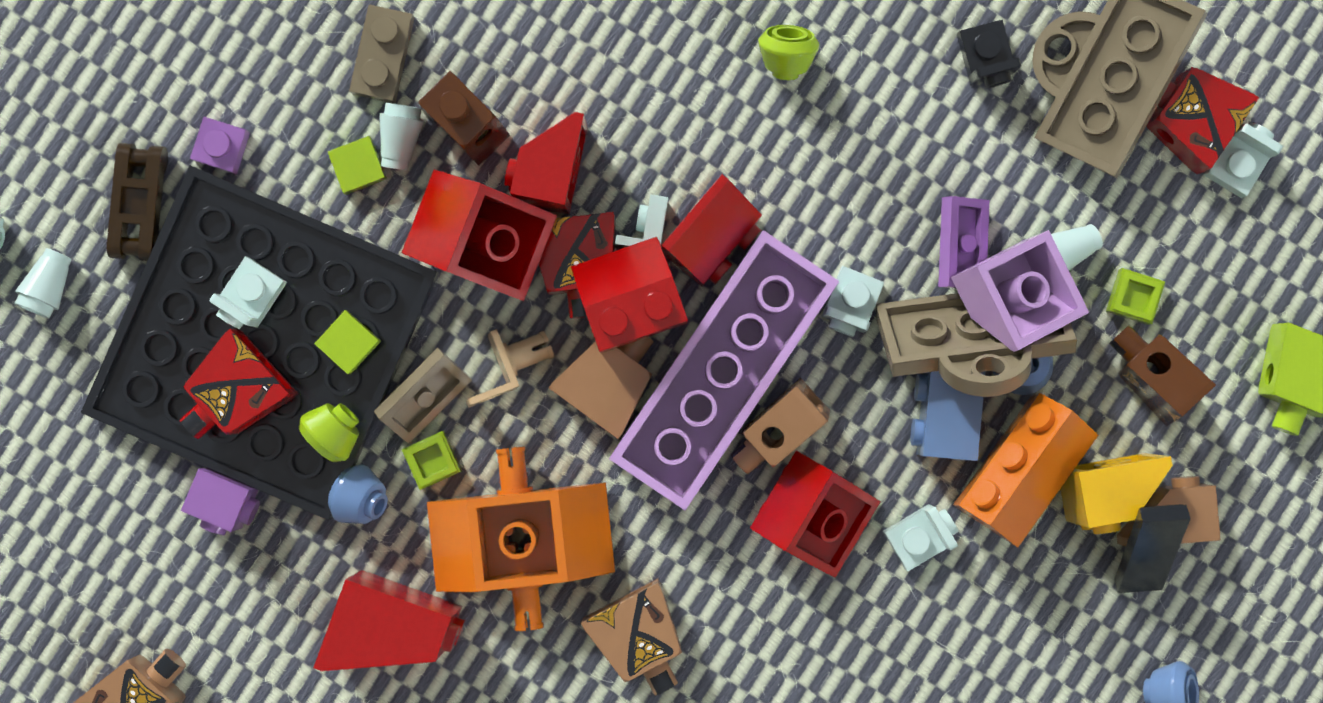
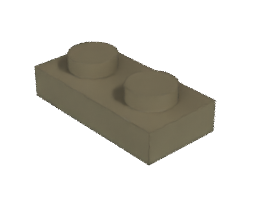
M368 5L349 89L350 93L396 104L415 19L413 14Z
M437 348L374 413L380 421L409 444L472 380L464 370Z

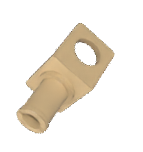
M497 329L491 331L488 334V339L506 384L467 399L468 408L517 389L519 387L516 378L518 370L546 359L554 358L551 345L537 351H532V349L549 341L546 333L541 331L537 335L507 346L505 342L502 343Z

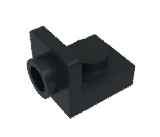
M1003 19L964 29L957 33L970 86L984 82L987 89L1012 81L1010 75L1014 74L1021 67L1019 57L1013 59Z

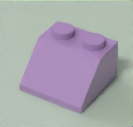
M1049 230L1023 240L951 277L970 318L1013 352L1030 345L1089 313Z

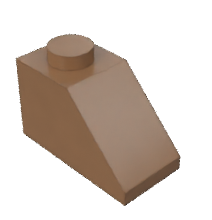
M1199 476L1171 478L1172 486L1158 487L1144 506L1187 505L1191 519L1181 544L1221 540L1216 486L1200 483ZM1135 520L1128 521L1117 534V544L1126 547Z

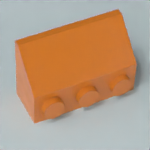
M1041 393L1035 394L1028 399L953 505L1018 548L1099 435L1073 410Z

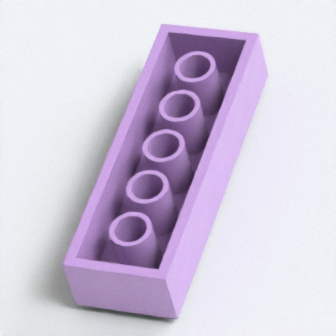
M763 230L609 460L683 510H686L839 281Z

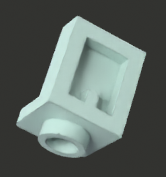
M1244 123L1239 127L1214 166L1205 171L1203 175L1238 197H1246L1269 159L1279 155L1283 145L1273 140L1274 134L1267 128L1255 123Z
M650 194L649 206L640 204L636 231L644 232L643 239L616 235L615 247L622 249L654 237L658 238L661 245L668 197Z
M245 256L221 294L214 293L209 301L220 308L216 315L233 327L240 329L245 324L258 328L287 282Z
M842 266L836 278L839 283L829 296L821 317L831 320L830 329L854 337L856 330L862 333L868 331L871 324L869 320L884 282Z
M929 504L883 531L906 571H910L945 549L951 551L958 547L953 535L959 531L951 516L945 509L938 512L936 507Z

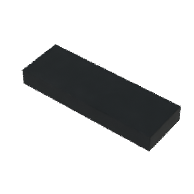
M1187 505L1139 508L1114 579L1117 593L1163 589L1191 519Z

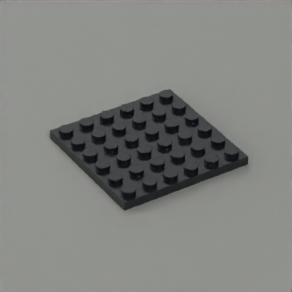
M189 165L81 413L326 520H331L333 517L328 506L331 487L336 478L345 469L356 466L377 417L374 411L383 403L439 272ZM246 256L287 283L258 328L243 324L240 329H237L216 315L220 308L209 300L214 293L221 294ZM344 310L349 311L381 340L351 375L342 370L314 344ZM229 329L241 330L297 391L298 395L237 434L226 435L215 425L200 439H196L180 422V419L197 404L186 392L184 385L225 332ZM326 403L335 407L342 403L356 415L359 423L355 427L359 431V436L346 461H329L305 440L299 430L300 418L303 414Z

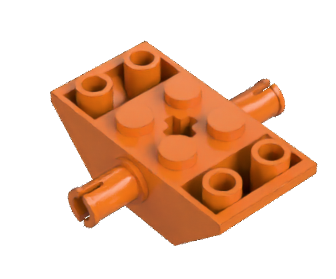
M525 446L511 448L513 466H511L509 448L496 449L501 490H497V494L427 502L436 592H481L507 589L512 591L515 631H526V628H528L527 611L529 612L530 630L544 628L539 587L545 584L571 582L615 572L606 482L533 490V487L528 486ZM516 527H521L523 532L531 537V540L525 544L524 550L518 549L516 542H509L508 536L516 531Z

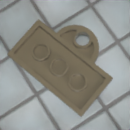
M1108 0L1100 15L1083 11L1072 12L1052 21L1038 37L1032 61L1037 80L1055 100L1034 138L1118 179L1207 16L1206 10L1183 0ZM1057 38L1069 39L1071 41V51L1066 58L1056 61L1048 57V47L1053 40Z
M959 293L876 304V320L893 377L939 371L942 379L949 386L962 393L981 397L999 396L1016 390L1026 382L1031 372L1033 358L1076 353L1077 338L1070 323L1013 352L970 318ZM994 371L999 373V375L985 376L981 372Z

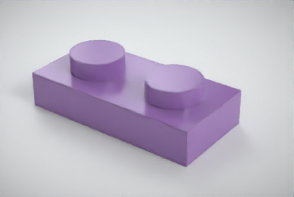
M957 196L942 197L938 287L956 289L951 279L952 276L987 259L990 200Z

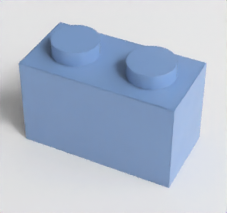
M939 371L917 374L914 398L915 401H921L920 418L913 419L910 435L911 446H917L916 455L978 461L983 397L965 394L952 388L942 379Z

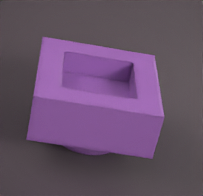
M203 117L190 159L237 174L250 132L230 124Z

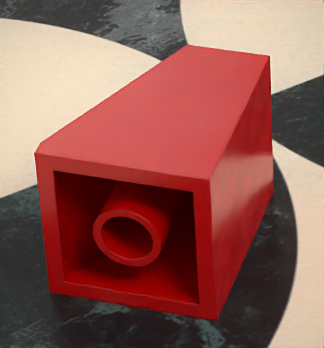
M434 169L401 253L448 273L524 301L557 215L482 183Z
M361 570L345 579L313 668L320 671L436 662L444 651L451 653L453 646H456L466 621L458 618L462 606Z

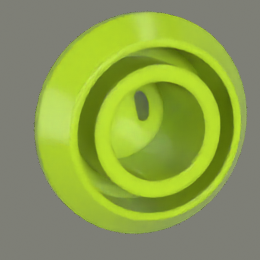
M794 25L769 27L758 39L765 68L771 71L775 78L780 80H795L800 74L807 72L820 46L813 32Z
M326 403L303 414L300 418L299 430L305 440L329 461H346L359 436V431L355 427L359 420L342 403H339L336 407Z

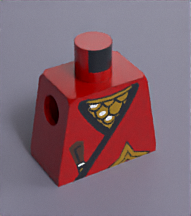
M1191 67L1181 73L1174 83L1170 82L1157 105L1158 107L1151 116L1147 128L1195 174H1200L1214 166L1259 97L1203 70Z
M614 212L556 218L539 261V266L549 295L567 293L570 319L587 317L571 266L614 252L616 225Z
M229 329L185 383L184 389L197 404L180 419V422L196 439H200L215 425L226 435L237 434L292 400L298 393L241 330Z

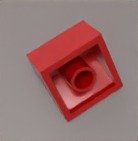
M574 112L521 146L517 159H509L504 184L509 186L512 197L544 210L570 215L588 131L583 113Z
M721 174L662 244V251L670 261L701 287L708 280L716 285L733 265L727 260V257L737 246L745 251L762 231L755 225L760 220L762 214L728 178Z
M657 237L571 266L582 304L600 353L688 322L672 273Z
M796 450L789 463L783 469L767 500L761 506L750 529L789 554L836 578L881 501Z

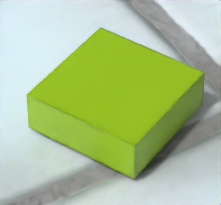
M370 136L327 151L342 192L345 195L387 180Z
M1119 269L1106 312L1147 325L1153 324L1165 281L1128 269Z
M344 310L314 344L342 370L351 375L381 340L349 311Z
M441 431L401 449L419 490L462 472L445 431Z

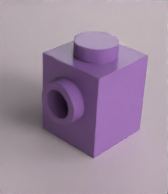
M199 468L181 511L201 519L199 526L215 534L225 535L227 531L233 532L242 529L244 524H251L260 505V501L255 499L258 490L209 468Z

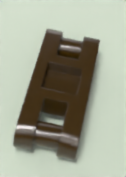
M118 144L115 154L106 249L109 258L125 259L127 255L138 256L140 261H148L159 232L163 180L168 165V151L166 147L150 146L147 150L137 149L135 144ZM136 166L146 167L145 179L133 178V170ZM128 224L140 225L139 238L128 237Z

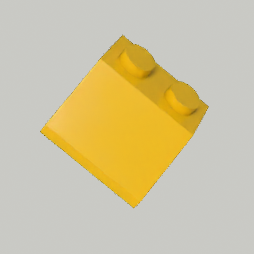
M1141 453L1078 464L1060 489L1066 521L1080 525L1081 530H1093V534L1120 531V523L1136 519L1139 508L1146 505L1173 466L1171 456Z

